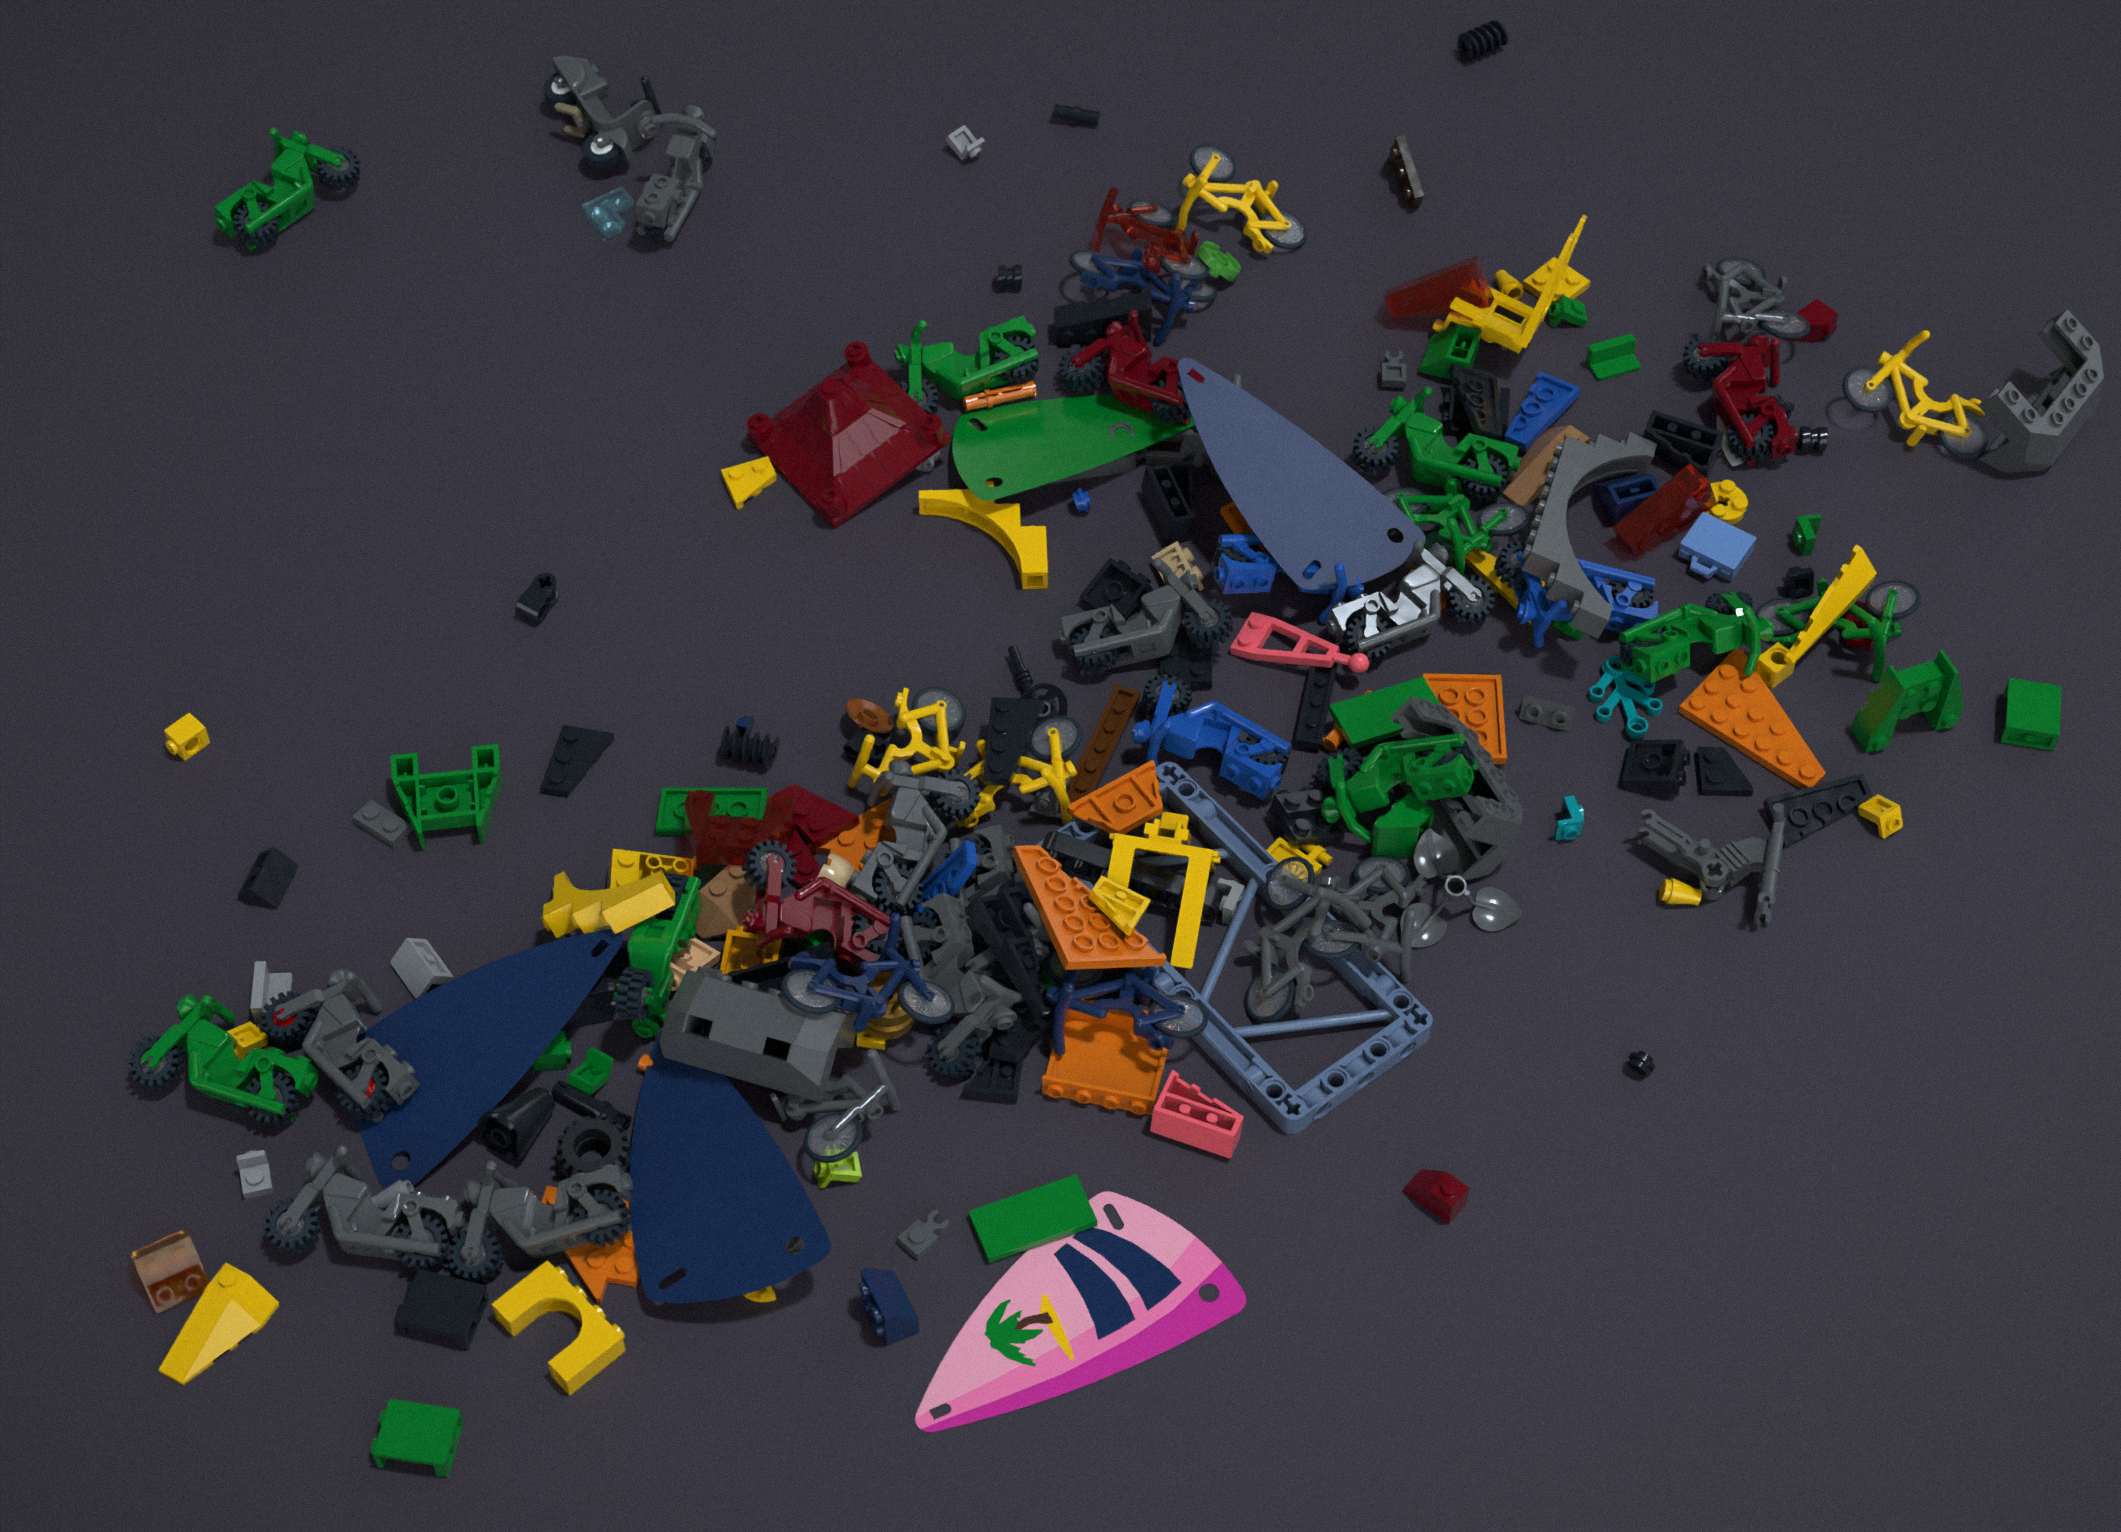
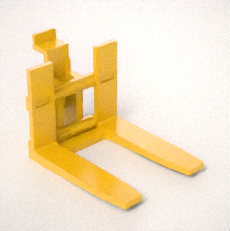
M1582 215L1574 233H1571L1535 308L1469 278L1463 288L1487 299L1481 309L1455 297L1449 307L1452 310L1448 314L1446 321L1437 319L1432 329L1441 332L1448 329L1452 322L1482 330L1481 338L1490 343L1496 342L1520 354L1523 347L1526 348L1532 340L1553 301L1588 216ZM1500 305L1524 317V320L1519 324L1494 311Z

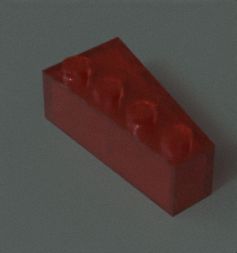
M1477 256L1390 288L1384 295L1385 302L1393 319L1453 312L1455 310L1449 307L1455 297L1478 308L1491 307L1494 301V296Z
M1687 465L1613 527L1616 538L1636 558L1646 553L1652 547L1698 518L1702 512L1706 513L1717 505L1710 482L1693 465Z

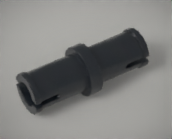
M1055 103L1053 118L1070 120L1074 124L1081 122L1098 126L1100 111L1081 109V106L1077 105L1070 107Z

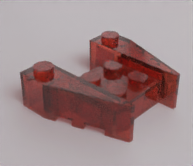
M704 790L688 791L684 804L685 835L689 840V848L692 850L696 871H701L703 863L743 866L745 864L743 859L747 856V853L758 843H763L765 840H770L771 843L774 840L779 841L778 847L783 844L788 845L793 839L796 828V798H788L781 795L769 796L763 819H756L754 817L735 818L727 815L716 816L715 793ZM767 858L761 860V864L763 865V871L766 869L767 866Z

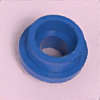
M1078 488L1077 492L1072 493L1078 512L1083 510L1088 512V506L1092 505L1088 491L1083 492L1081 488Z

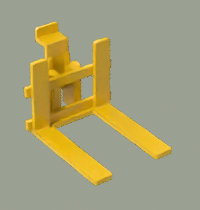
M1163 812L1161 820L1155 818L1154 824L1145 823L1144 835L1146 838L1110 833L1109 839L1113 840V848L1107 878L1128 888L1133 859L1138 858L1139 855L1137 850L1189 859L1170 964L1174 967L1192 969L1209 872H1215V863L1220 864L1221 857H1219V851L1190 846L1192 837L1187 829L1189 823L1187 815Z

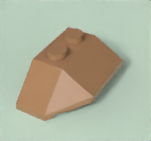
M747 854L736 857L699 891L702 910L696 923V935L703 941L714 937L727 936L728 929L736 930V926L744 927L741 921L755 902L756 886L750 887L748 883L751 882V879L745 880L743 876L747 873V871H742V866L745 864L743 859ZM764 858V859L761 860V864L763 865V871H764V872H765V869H766V866H767V865H766V860H767V858Z

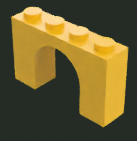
M547 1260L494 1301L492 1308L495 1318L513 1337L537 1318L550 1312L569 1313L582 1323L581 1331L575 1341L548 1362L551 1377L569 1395H572L626 1351L623 1340L625 1335L618 1325H611L606 1320V1315L598 1305L592 1306L587 1301L586 1294L578 1285L573 1287L568 1282V1276L559 1266L555 1268Z

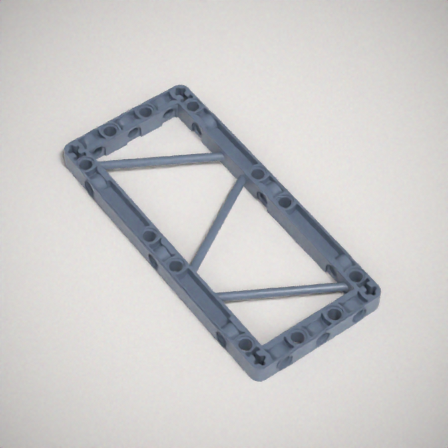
M1164 762L1155 769L1162 802H1167L1178 814L1187 815L1189 821L1199 830V835L1213 848L1212 850L1219 851V857L1225 859L1248 884L1200 994L1167 960L1164 966H1155L1157 972L1154 989L1165 996L1183 995L1190 997L1205 1008L1208 1015L1207 1026L1200 1034L1191 1038L1283 1132L1297 1134L1426 1043L1430 1038L1433 1017L1379 961L1372 962L1366 958L1364 953L1354 952L1346 958L1326 961L1362 996H1366L1378 1010L1232 1028L1208 1001L1256 891L1267 901L1265 895L1266 881L1278 862L1179 765L1174 762ZM1077 818L1057 830L1098 846L1106 842L1110 836V833ZM1042 840L1036 845L1042 846L1044 840ZM1170 855L1136 858L1157 867L1183 864L1189 861L1188 858ZM1283 868L1275 877L1272 885V897L1278 905H1288L1301 896V894L1293 893L1289 888L1279 883L1282 875L1294 878ZM1067 874L1070 878L1076 877V876ZM1077 877L1092 891L1094 885L1090 881ZM1317 908L1292 927L1297 931L1305 922L1313 920ZM1296 909L1280 912L1286 917ZM1327 912L1325 920H1336ZM1322 927L1318 938L1306 937L1307 942L1313 948L1327 953L1341 952L1339 950L1326 951L1324 943L1328 940L1354 943L1352 941L1328 939L1325 937V930L1327 928L1345 931L1337 927ZM1148 942V945H1149L1154 951H1156L1158 954H1160V953ZM1128 967L1124 969L1126 971H1134L1143 980L1146 967ZM1180 1004L1185 1007V1014L1180 1016L1183 1019L1181 1028L1184 1031L1197 1028L1202 1023L1201 1014L1188 1004ZM1387 1020L1390 1025L1296 1091L1243 1039L1246 1037Z

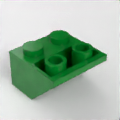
M1457 324L1432 335L1419 372L1452 380L1448 371L1452 363L1472 369L1479 350L1482 330Z
M1408 793L1402 800L1397 799L1390 811L1385 816H1379L1373 825L1375 830L1373 841L1371 842V857L1413 858L1419 839L1427 829H1432L1434 809L1424 802L1420 803L1418 798L1411 793Z

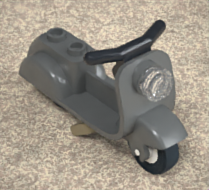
M570 56L551 58L556 73L550 76L544 83L543 91L546 100L557 111L574 116L573 120L577 127L565 126L564 131L566 134L584 138L589 128L593 134L587 137L582 148L587 163L595 168H608L622 159L629 164L632 158V151L649 138L655 137L659 133L661 125H663H654L650 121L653 115H660L662 113L649 78L642 76L640 79L646 97L642 100L633 101L630 104L631 109L621 116L612 119L601 103V100L608 97L606 90L609 87L603 76L599 78L598 75L600 74L594 63L590 64L584 58Z

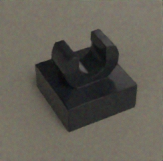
M1799 566L1788 568V571H1786L1785 594L1789 598L1813 594L1814 571L1812 568L1801 569Z

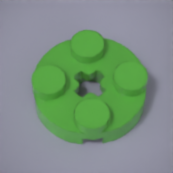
M1205 241L1195 253L1196 258L1208 266L1209 273L1212 276L1218 278L1221 275L1233 282L1240 272V264L1228 252L1225 255L1219 252L1220 246Z

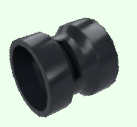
M998 265V288H1006L1008 285L1014 288H1022V265H1014L1010 268H1007L1006 265Z
M1809 426L1800 427L1798 437L1800 451H1808L1809 449L1826 451L1828 443L1827 427H1818L1816 429H1811Z

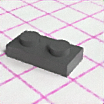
M371 799L352 816L355 824L393 848L412 831L410 823Z

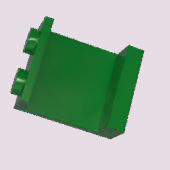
M2009 678L2003 692V698H2007L2006 721L2001 732L2000 742L2054 751L2060 735L2062 686Z
M389 1399L387 1409H383L380 1414L379 1427L381 1429L379 1435L373 1438L371 1444V1455H374L377 1467L384 1468L386 1458L433 1465L437 1476L449 1478L464 1425L461 1410Z

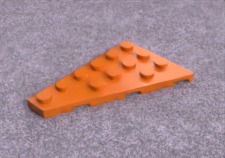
M1742 648L1734 649L1679 706L1678 712L1797 788L1804 789L1816 786L1824 780L1826 772L1757 670L1755 669L1751 676L1744 674L1743 670L1748 657Z
M1040 845L1014 846L1012 856L1065 970L1164 966L1167 959L1164 953L1158 954L1148 945L1149 940L1135 929L1130 936L1126 935L1089 899L1091 890L1077 877L1070 878L1061 870L1062 864L1050 857L1049 853Z

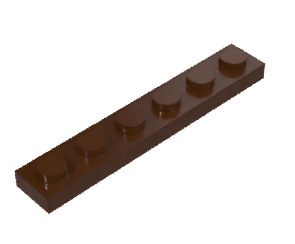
M1116 684L1076 767L1078 774L1071 777L1066 788L1070 804L1098 789L1138 705L1141 692Z

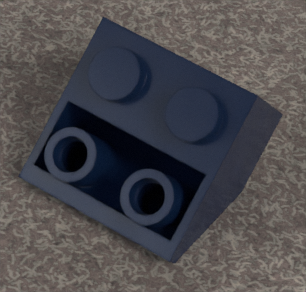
M1638 473L1593 485L1595 493L1613 524L1658 513L1660 510L1663 491L1653 474Z
M872 1268L862 1269V1282L858 1283L862 1297H859L865 1314L870 1313L874 1320L871 1321L877 1338L882 1337L886 1346H889L919 1333V1318L895 1271Z

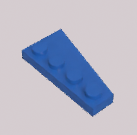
M1539 371L1535 384H1532L1529 389L1527 399L1523 400L1520 406L1519 414L1515 415L1505 434V442L1519 446V449L1527 451L1580 396V387Z
M965 840L922 882L924 886L921 890L923 891V896L914 910L908 913V916L914 917L913 913L926 911L939 917L938 914L922 908L921 904L941 893H946L953 897L956 896L977 867L978 857L974 842Z

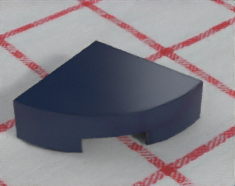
M750 716L738 719L736 728L740 729L741 737H743L746 730H749L751 734L755 720Z

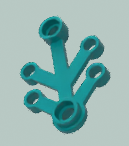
M1613 655L1603 662L1602 672L1604 675L1596 685L1591 686L1588 697L1595 703L1603 701L1605 689L1614 681L1615 690L1606 702L1597 708L1595 718L1601 723L1609 722L1613 709L1621 701L1627 718L1626 733L1631 739L1639 740L1646 735L1648 722L1645 718L1637 715L1632 700L1645 706L1646 712L1651 716H1657L1661 713L1663 703L1657 698L1649 697V695L1654 693L1655 682L1650 683L1634 676L1631 670L1623 672L1620 666V656ZM1625 680L1638 685L1639 691L1628 686Z

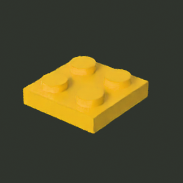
M1553 257L1523 280V288L1539 298L1558 259ZM1567 266L1552 303L1561 295L1574 300L1589 288L1590 280Z

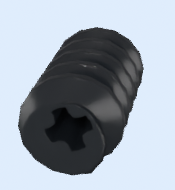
M1497 20L1489 21V23L1461 33L1457 40L1460 56L1464 61L1468 62L1472 58H1478L1479 55H1485L1486 52H1492L1493 49H1499L1501 45L1506 46L1509 39L1508 33L1502 23Z
M726 726L721 739L722 757L726 760L732 757L733 761L736 762L742 759L745 764H749L752 761L755 766H760L763 763L765 768H770L777 757L780 740L777 736L774 742L771 743L770 735L766 734L764 740L761 741L759 732H756L753 739H751L749 730H746L743 737H741L739 728H736L733 734H730L729 726Z

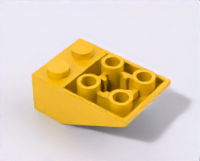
M613 848L608 865L606 889L629 884L661 870L665 873L686 875L688 877L693 876L694 859Z

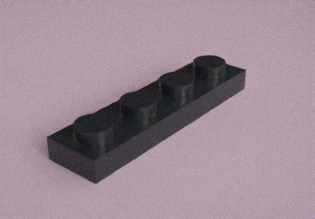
M1334 663L1332 668L1310 667L1294 746L1315 750L1321 749L1338 663Z

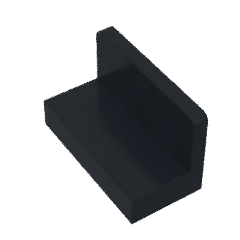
M275 847L259 853L237 896L245 902L258 897L270 907H278L298 868V864Z

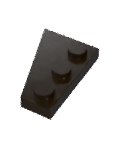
M1405 135L1396 136L1393 145L1390 147L1388 161L1403 191L1405 200L1411 209L1420 207L1424 194Z

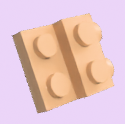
M695 937L690 939L691 949L681 948L680 953L673 952L669 969L674 973L675 978L671 990L675 991L678 989L687 970H697L698 966L712 967L719 962L721 953Z

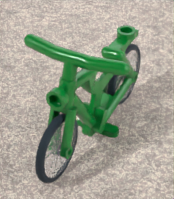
M1449 480L1445 485L1446 496L1425 495L1422 491L1411 487L1393 488L1382 493L1417 526L1432 523L1443 528L1438 531V537L1453 542L1454 569L1462 576L1465 569V555L1470 551L1472 552L1476 548H1480L1482 551L1489 552L1492 546V539L1495 536L1506 537L1518 534L1526 529L1530 523V513L1525 507L1510 502L1496 503L1487 506L1478 514L1477 525L1479 528L1477 532L1468 511L1470 509V501L1463 494H1457V485L1452 480ZM1458 517L1461 518L1468 536L1460 533L1456 520ZM1391 528L1387 531V534H1391L1394 530H1400Z
M1821 578L1817 581L1818 597L1803 602L1791 598H1776L1763 603L1756 610V618L1765 617L1774 626L1773 637L1775 638H1772L1773 645L1779 642L1785 648L1791 649L1797 640V636L1803 631L1808 619L1827 591L1828 583L1826 579ZM1904 581L1880 583L1874 586L1865 598L1866 608L1871 614L1856 604H1853L1847 610L1867 624L1868 628H1857L1854 622L1844 618H1839L1831 626L1843 629L1841 636L1844 639L1873 638L1875 652L1872 672L1873 681L1879 682L1883 675L1886 659L1885 647L1889 637H1902L1900 622H1894V620L1905 618L1918 609L1921 603L1920 592L1915 586Z

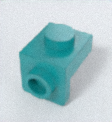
M1574 795L1565 796L1560 812L1563 820L1556 822L1555 840H1570L1581 836L1584 822L1583 808L1577 804Z

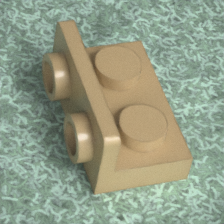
M1176 541L1151 556L1153 560L1155 558L1163 560L1179 579L1187 570H1190L1191 575L1196 574L1199 590L1205 589L1201 582L1204 576L1197 565L1193 566L1192 561L1195 558L1188 547L1183 549L1179 542Z

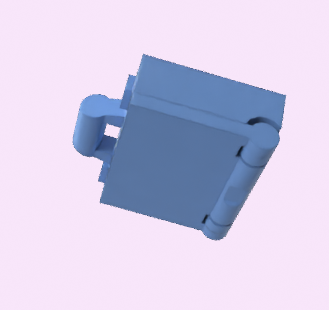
M1702 512L1681 541L1678 556L1691 562V571L1707 579L1715 574L1732 582L1747 559L1752 555L1757 537Z

